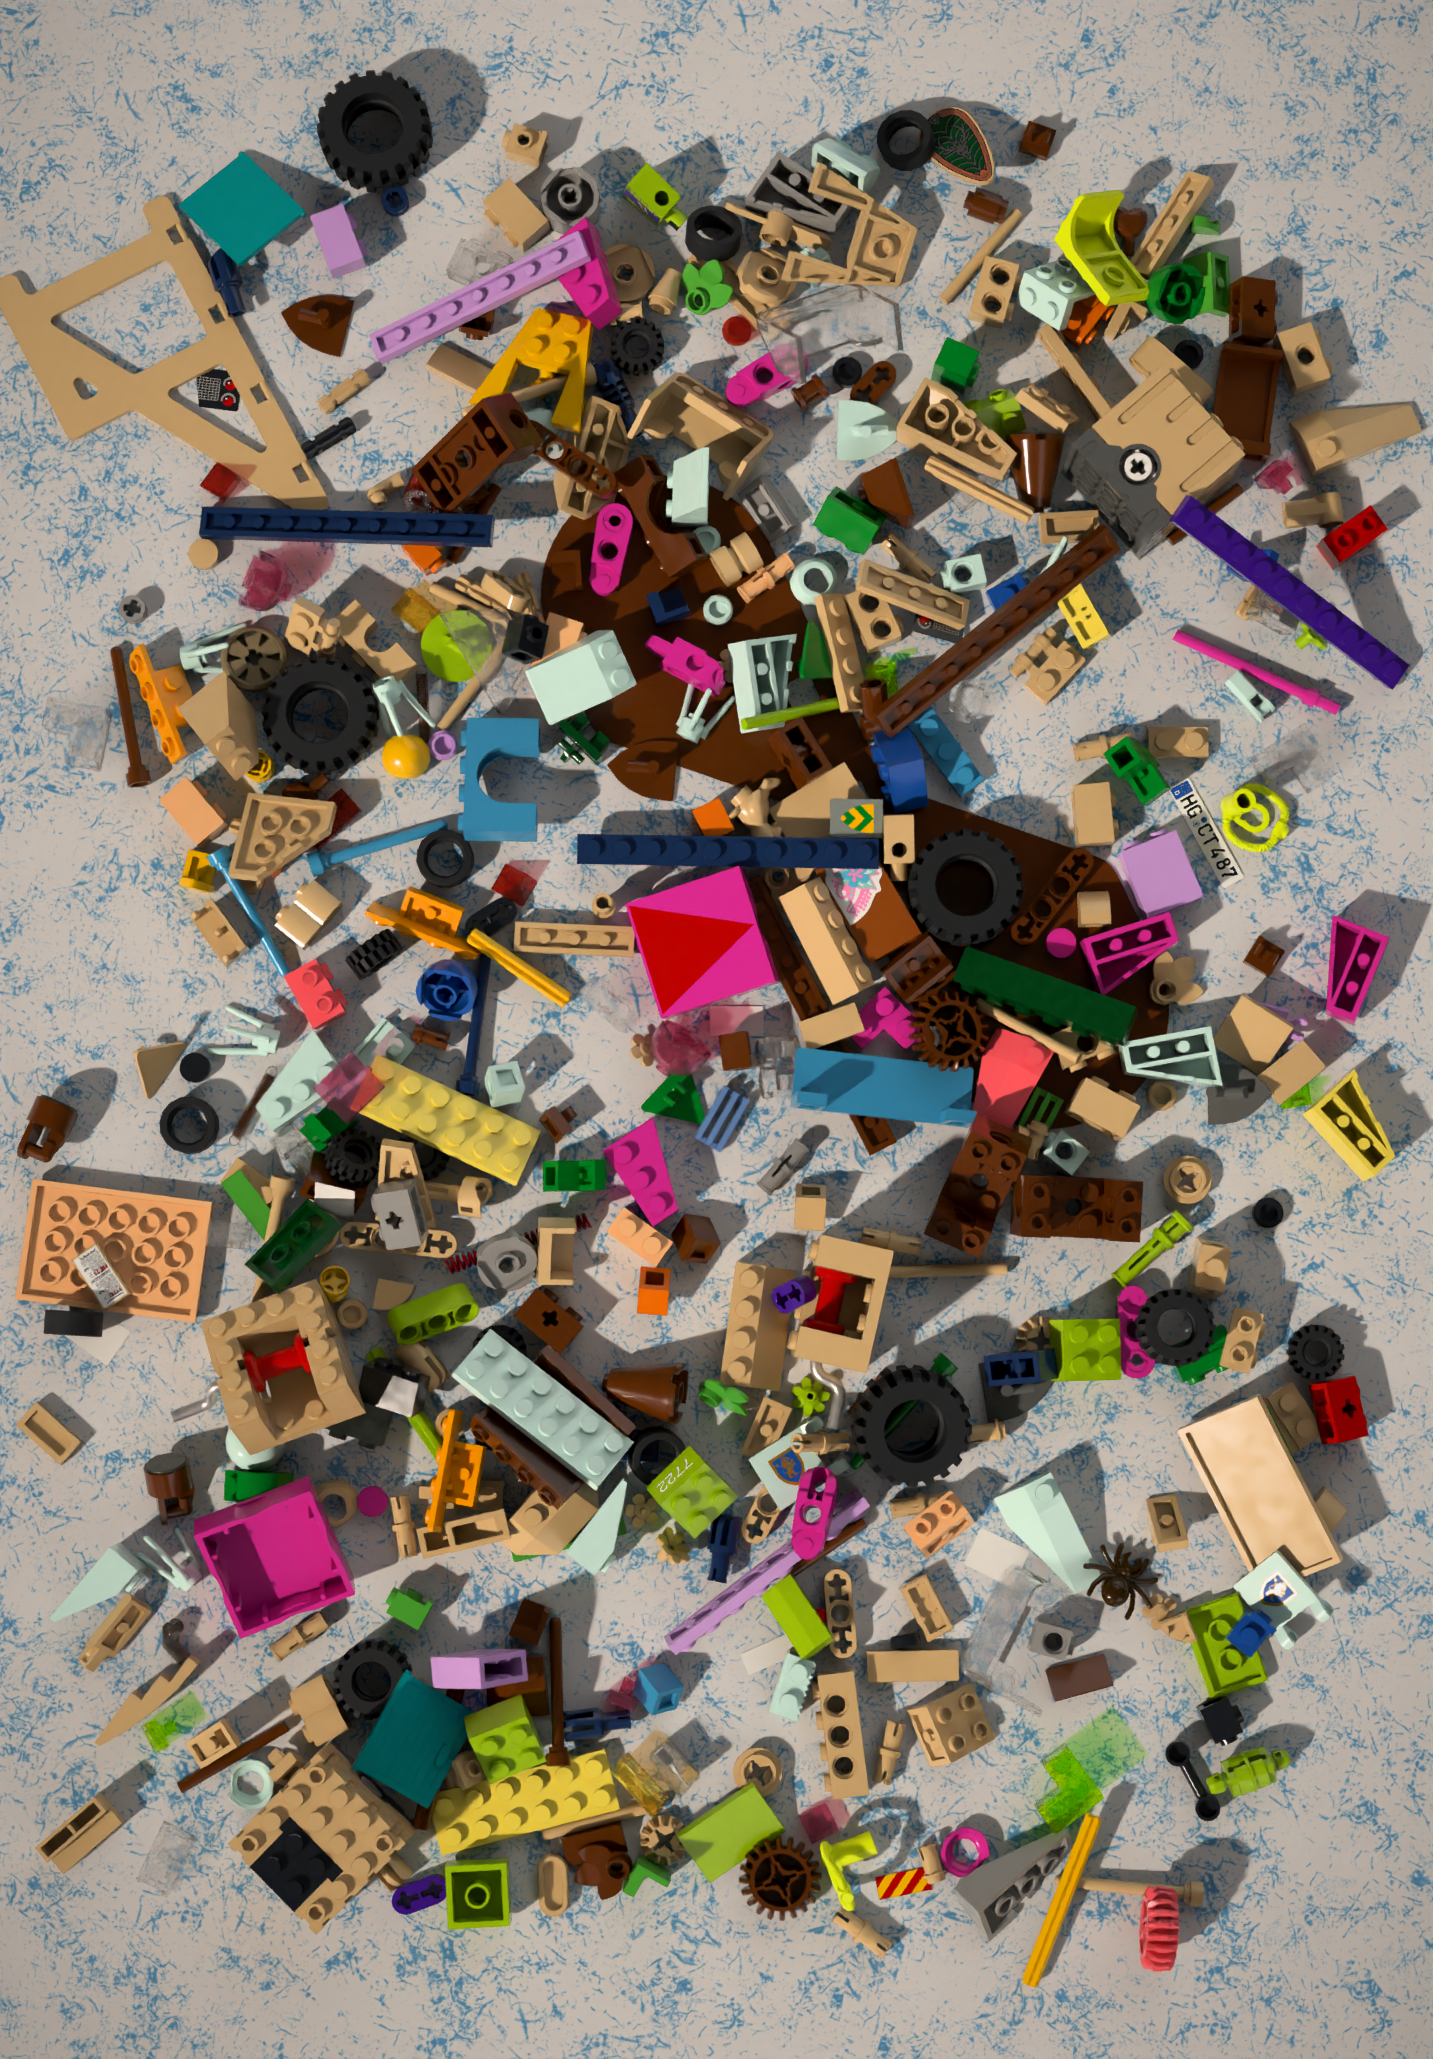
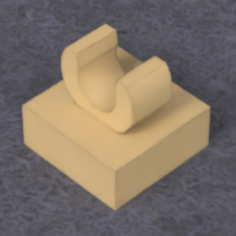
M277 1748L267 1756L269 1761L275 1766L268 1775L275 1783L284 1786L307 1764L300 1755L292 1752L286 1755Z

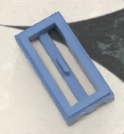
M723 1085L693 1137L714 1150L721 1152L750 1100ZM725 1095L731 1096L707 1138L704 1137L703 1134ZM736 1100H738L740 1103L716 1144L713 1140Z

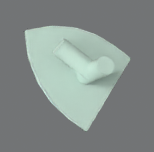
M838 400L837 461L867 459L883 452L896 441L898 422L882 408L868 402Z

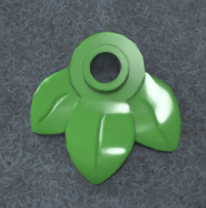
M714 259L707 262L700 270L691 263H687L684 268L682 282L688 292L685 299L686 306L696 315L708 314L712 308H723L733 295V287L723 283L724 270L719 260Z
M707 1379L705 1382L700 1383L698 1386L700 1391L697 1396L701 1401L712 1407H718L721 1404L726 1409L747 1417L748 1412L741 1403L748 1402L749 1397L743 1391L734 1387H726L722 1382L714 1379Z

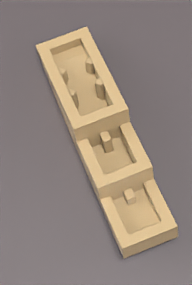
M192 1654L174 1677L163 1672L145 1695L137 1689L133 1691L94 1743L100 1746L128 1731L158 1709L182 1687L203 1661Z

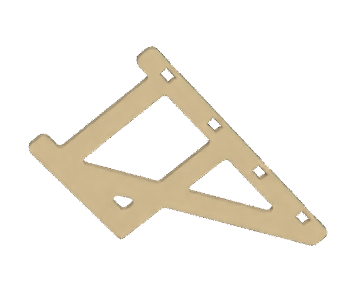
M159 196L144 205L143 212L151 226V232L148 235L34 294H26L15 275L9 274L0 278V309L70 440H78L130 412H136L291 509L326 510L329 507L328 497L233 318L228 317L226 305L220 293L214 290L211 277L168 197ZM175 227L183 239V242L176 245L173 244L167 233ZM166 261L171 264L207 335L203 340L137 374H131L55 327L52 321L59 315ZM218 306L225 321L215 324L209 311ZM219 366L225 367L266 444V450L259 453L171 399L169 396L170 392ZM83 379L96 387V395L86 400L82 399L75 388L76 381ZM260 385L267 400L258 404L251 390ZM300 465L303 466L310 479L299 483L293 471L300 467Z

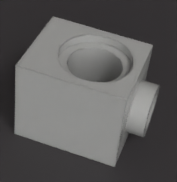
M1035 1618L1027 1648L1029 1651L1065 1661L1067 1654H1073L1076 1638L1072 1637L1073 1631L1070 1628ZM1058 1633L1061 1636L1060 1645L1053 1649L1046 1647L1045 1639L1047 1635Z

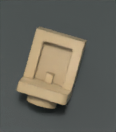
M473 1749L459 1752L449 1769L455 1786H461L463 1790L472 1787L486 1778Z

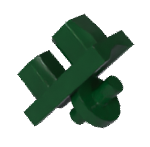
M581 712L570 717L568 721L564 719L558 723L559 730L573 742L570 745L563 738L558 743V746L565 751L560 759L566 763L572 758L580 765L585 760L578 752L581 750L598 766L604 760L603 754L610 746L611 741L601 731H598L588 742L581 734L591 725V722Z

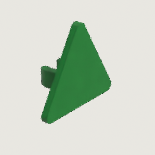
M811 621L807 623L802 659L796 661L798 673H800L801 679L833 678L823 635L816 624Z
M682 1061L641 1105V1109L645 1112L701 1124L705 1115L689 1063Z

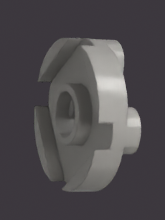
M508 1230L492 1236L476 1252L478 1274L484 1284L496 1290L497 1287L500 1289L505 1288L506 1291H515L526 1286L535 1275L538 1262L535 1248L527 1238L519 1235L514 1230ZM503 1258H513V1265L510 1267H508L506 1264H499L502 1262Z

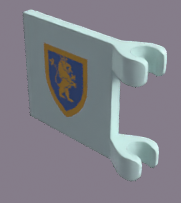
M818 1416L809 1418L799 1427L748 1458L780 1511L796 1502L801 1476L808 1469L824 1467L837 1476L849 1468L848 1462L843 1457L835 1459L825 1467L814 1452L795 1453L792 1450V1445L801 1444L800 1442L791 1443L793 1434H813L823 1427V1422ZM818 1482L815 1485V1489L824 1484L825 1482Z
M1279 1550L1275 1551L1233 1585L1234 1589L1255 1612L1260 1609L1273 1620L1270 1625L1277 1630L1274 1634L1285 1650L1292 1648L1298 1640V1635L1285 1625L1293 1617L1310 1606L1315 1617L1323 1623L1330 1618L1334 1611L1333 1607L1318 1596Z

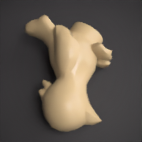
M765 778L760 787L754 792L746 785L730 801L735 809L729 813V819L732 820L738 817L740 822L749 830L750 837H781L782 828L777 826L778 821L773 822L771 825L767 823L769 814L768 797L770 792L781 783L780 778Z

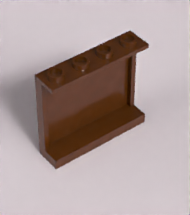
M547 1344L533 1363L630 1439L636 1426ZM487 1406L480 1414L476 1412L473 1415L469 1425L473 1435L479 1441L486 1442L501 1462L508 1463L514 1468L516 1475L523 1483L532 1485L538 1491L541 1500L547 1505H553L558 1510L585 1484L583 1480L491 1407Z

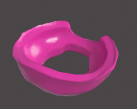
M962 1827L946 1836L940 1855L943 1866L950 1874L956 1877H963L980 1867L989 1858L990 1849L987 1839L982 1832L973 1828ZM969 1839L975 1844L979 1853L975 1862L969 1865L968 1863L959 1862L954 1858L952 1853L953 1846L958 1840Z

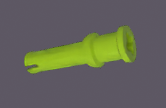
M1174 1210L1172 1217L1160 1228L1156 1227L1153 1229V1237L1111 1275L1125 1288L1129 1282L1165 1249L1167 1251L1172 1250L1175 1247L1174 1243L1186 1232L1194 1230L1193 1227L1178 1211Z

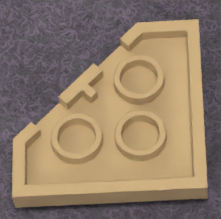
M248 793L228 871L230 878L260 882L329 836L337 810L335 802Z

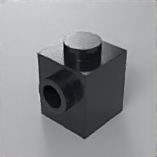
M523 614L520 617L509 620L501 654L525 665L541 660L543 658L549 625L540 622L538 617L530 614Z
M1225 1695L1196 1707L1208 1735L1215 1745L1218 1743L1221 1746L1228 1745L1238 1739L1237 1735L1243 1732L1240 1723L1244 1722L1243 1716L1238 1706H1231L1228 1697Z

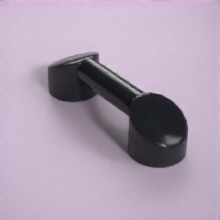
M1181 1740L1170 1742L1165 1750L1166 1759L1171 1765L1180 1767L1197 1798L1195 1810L1198 1817L1204 1821L1216 1819L1220 1813L1219 1800L1215 1795L1208 1793L1189 1760V1746Z

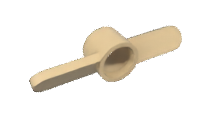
M727 202L725 205V209L762 223L759 237L769 245L786 247L788 240H792L815 250L821 247L827 251L830 248L831 239L828 235L798 224L783 213L770 211L765 216L731 202Z

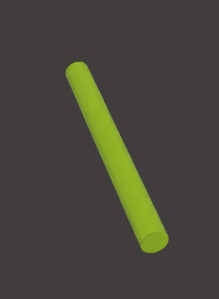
M835 697L742 718L741 727L743 730H749L797 719L800 716L806 717L840 709L838 698Z

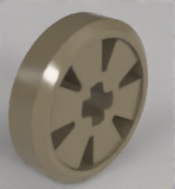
M246 626L234 631L226 639L225 642L229 643V647L221 650V667L238 689L253 693L266 691L267 687L272 688L274 685L272 679L278 673L280 675L285 673L287 665L286 649L281 639L271 630L261 626ZM255 652L256 656L261 655L262 658L258 660L257 666H252L251 662L246 663L245 660L249 659L250 653Z

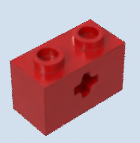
M1370 505L1322 538L1316 547L1332 570H1335L1381 538L1388 528Z
M1355 1376L1339 1377L1308 1385L1322 1445L1341 1443L1369 1436L1367 1419L1360 1399V1388Z

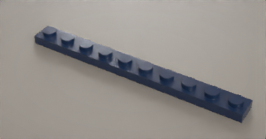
M202 507L199 536L202 539L492 547L495 518L493 515Z
M577 834V864L879 869V839Z

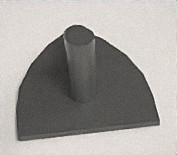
M1218 1064L1223 1086H1210L1206 1090L1208 1097V1125L1234 1123L1250 1116L1265 1103L1272 1091L1262 1079L1249 1070L1236 1065Z
M984 1362L979 1363L988 1423L995 1422L994 1419H998V1421L1009 1420L1029 1411L1045 1396L1053 1383L1051 1380L1038 1383L987 1387Z

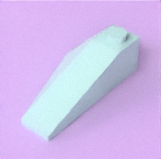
M1046 1471L994 1498L1007 1526L1076 1594L1088 1589L1091 1583L1101 1575L1097 1569L1083 1568L1085 1563L1095 1564L1051 1472Z

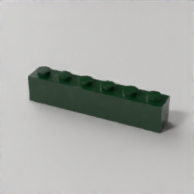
M966 946L953 977L956 986L959 987L958 991L972 997H975L976 993L987 997L986 1001L993 1005L1003 1007L1004 1003L1015 1007L1014 1011L1021 1015L1031 1017L1033 1013L1043 1017L1042 1021L1051 1026L1059 1027L1060 1024L1071 1027L1070 1031L1082 1037H1088V1034L1099 1037V1042L1113 1048H1116L1117 1044L1126 1046L1138 1015L1136 1006Z

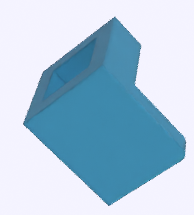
M660 1663L639 1669L633 1692L651 1716L677 1709L684 1686L666 1663Z

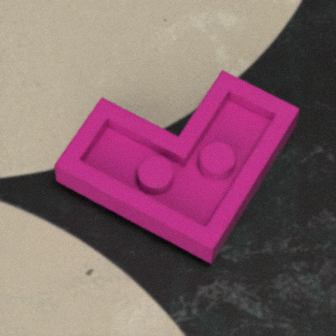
M884 986L858 1012L865 1032L850 1037L863 1050L884 1030L905 1051L916 1041V1039L911 1040L908 1038L909 1034L915 1033V1029L910 1028L908 1024L909 1022L917 1021V1019Z

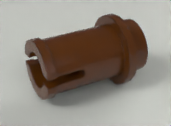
M426 1022L415 1024L411 1040L416 1041V1045L423 1043L446 1051L448 1043L437 1040L436 1037L449 1040L451 1032L425 1026Z

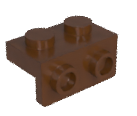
M925 932L879 971L898 996L910 1004L920 1000L926 994V990L933 984L947 978L950 970L955 966L945 957L931 936Z

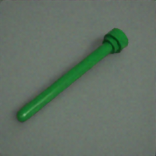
M941 1352L933 1360L934 1364L931 1367L932 1370L938 1372L944 1378L947 1376L951 1377L959 1369ZM909 1400L900 1405L885 1423V1439L892 1434L921 1400ZM859 1452L850 1461V1467L854 1470L860 1469L865 1463Z

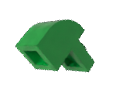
M1126 736L1103 753L1116 776L1129 782L1142 805H1150L1171 789L1159 771L1158 767L1160 765L1155 757L1138 740Z
M334 1098L317 1114L311 1112L302 1120L305 1125L299 1131L320 1153L330 1147L337 1134H341L346 1129L350 1131L360 1121L341 1099Z
M557 1160L543 1162V1192H594L606 1190L607 1170L605 1168V1160Z
M225 1470L224 1500L239 1503L293 1482L294 1473Z

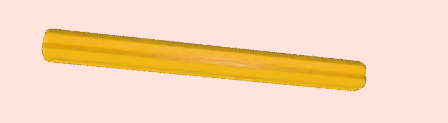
M1087 1813L1083 1819L1022 1977L1023 1983L1028 1986L1038 1987L1102 1823L1101 1818L1095 1814Z

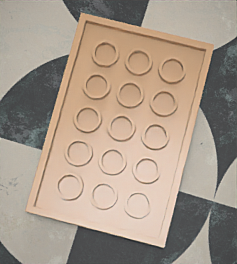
M32 1179L15 1299L104 1311L71 1261L95 1243H98L131 1292L130 1295L106 1311L196 1323L214 1202Z

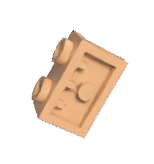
M948 1491L906 1523L904 1529L926 1559H928L974 1524L975 1521L952 1491Z

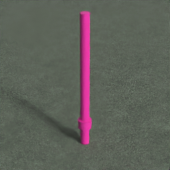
M1179 629L1173 638L1176 642L1302 699V703L1312 708L1315 705L1336 715L1341 706L1340 703L1320 695L1321 691L1310 686L1307 689Z

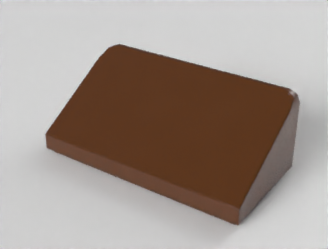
M1104 1653L1045 1669L1055 1702L1114 1686Z
M621 1821L561 1836L568 1866L584 1862L579 1856L578 1851L583 1846L589 1844H601L611 1851L628 1852Z

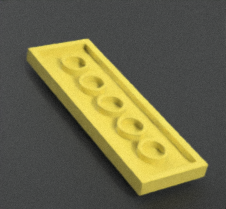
M376 1054L351 1107L352 1110L514 1186L517 1185L541 1132L539 1129L379 1054Z
M606 1748L571 1756V1766L548 1767L544 1763L492 1784H489L486 1778L468 1789L463 1790L459 1786L440 1790L432 1818L441 1855H446L619 1810L620 1804Z

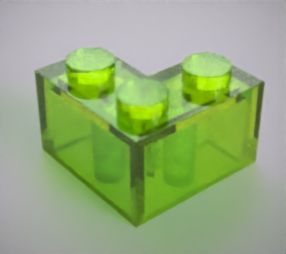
M1065 1743L1040 1760L1058 1786L1034 1804L1055 1835L1105 1798Z

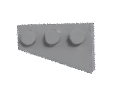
M779 151L745 199V208L765 216L770 211L780 212L789 216L798 224L834 235L851 212L852 207L809 193L808 189L813 173Z

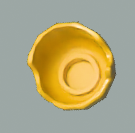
M403 734L402 737H398L395 735L386 741L382 751V764L385 770L389 772V775L395 778L416 779L427 770L430 762L429 747L419 736Z

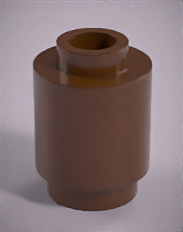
M976 187L974 192L968 191L963 208L968 209L967 216L990 224H994V222L1001 224L1009 201L1004 200L1002 195Z

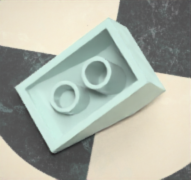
M827 138L814 144L812 147L811 173H814L816 163H823L828 169L848 180L857 189L869 194L880 172V167L877 166V162L873 158L864 154L862 156L851 151L852 148L847 143L841 140L834 141Z
M709 447L700 448L675 460L673 470L667 471V488H673L672 500L666 501V518H672V527L698 528L704 525L708 526Z
M597 630L524 670L549 725L612 699L637 685L613 630Z
M625 1476L566 1551V1554L594 1576L599 1570L605 1573L616 1558L612 1553L617 1543L629 1479Z
M122 1543L109 1547L49 1619L56 1622L124 1591L129 1593L132 1589L135 1590L146 1578L143 1572L148 1566Z

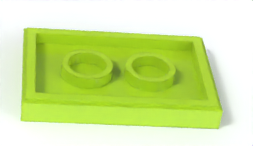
M1238 1592L1179 1611L1180 1613L1187 1611L1198 1641L1191 1642L1190 1644L1210 1700L1268 1681L1258 1649L1249 1658L1224 1638L1245 1612Z
M750 1782L676 1833V1836L706 1879L711 1883L745 1860L746 1853L754 1854L753 1846L755 1844L762 1848L765 1846V1838H769L771 1842L777 1835L783 1834L786 1830L754 1783Z

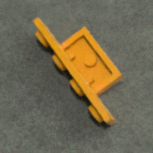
M140 644L129 655L130 668L139 680L140 693L143 700L147 701L151 711V722L161 737L163 753L168 756L170 763L174 764L187 754L177 729L190 726L177 708L191 698L193 694L181 665L154 671L145 645Z
M412 886L406 891L400 912L374 901L366 909L365 916L371 918L375 924L391 926L398 929L405 936L426 940L432 947L451 950L462 959L476 960L481 953L467 943V938L457 935L466 908Z
M449 1409L448 1415H445L442 1422V1432L445 1434L443 1445L439 1446L436 1455L439 1467L437 1476L435 1475L431 1482L433 1499L432 1505L427 1508L425 1523L428 1524L427 1531L441 1533L447 1503L476 1507L487 1447L458 1442L463 1411Z

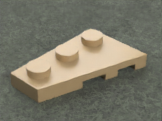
M383 1138L380 1149L378 1186L380 1183L415 1178L427 1229L435 1230L437 1223L414 1144ZM376 1213L375 1220L379 1221L378 1214Z

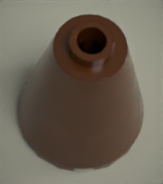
M1065 434L1006 435L1005 442L1017 453L1011 469L1018 500L1033 507L1034 513H1044V507H1050L1065 443Z
M668 1363L612 1368L609 1374H605L603 1377L602 1391L606 1392L607 1398L666 1422L677 1424L683 1415V1412H678V1408L681 1403L686 1404L689 1374L687 1370H683L687 1365L685 1363Z

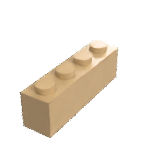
M820 877L778 897L833 1005L875 984L869 968L861 958L857 945L843 922L842 915L837 911L830 897L829 890Z

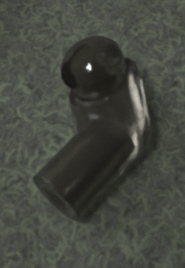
M172 1618L170 1622H165L162 1627V1645L170 1656L181 1665L191 1654L179 1642V1633L184 1630L183 1622L178 1618Z

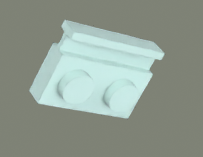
M383 1017L347 1059L345 1064L365 1079L376 1054L402 1065L417 1048V1045Z

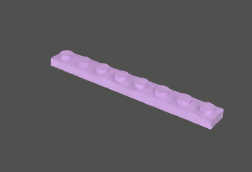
M576 231L369 334L378 361L384 364L591 261L583 235Z
M858 1489L835 1505L826 1540H832L837 1537L846 1524L850 1521L855 1522L866 1513V1509L870 1507ZM792 1539L665 1635V1641L675 1656L681 1651L686 1652L696 1644V1640L703 1634H709L716 1630L721 1623L720 1621L729 1614L734 1615L744 1607L745 1602L751 1597L763 1594L768 1589L769 1584L777 1577L781 1578L789 1574L793 1569V1565L802 1559L795 1553L791 1545Z

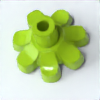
M1300 622L1303 634L1295 639V643L1300 649H1303L1308 644L1316 645L1321 650L1328 647L1323 638Z
M809 1377L802 1378V1387L795 1385L791 1389L792 1395L797 1396V1399L792 1401V1407L794 1409L802 1407V1413L805 1417H811L813 1410H816L819 1414L824 1413L826 1407L823 1401L830 1400V1392L822 1391L825 1385L817 1380L812 1384ZM808 1394H812L813 1398L808 1399Z

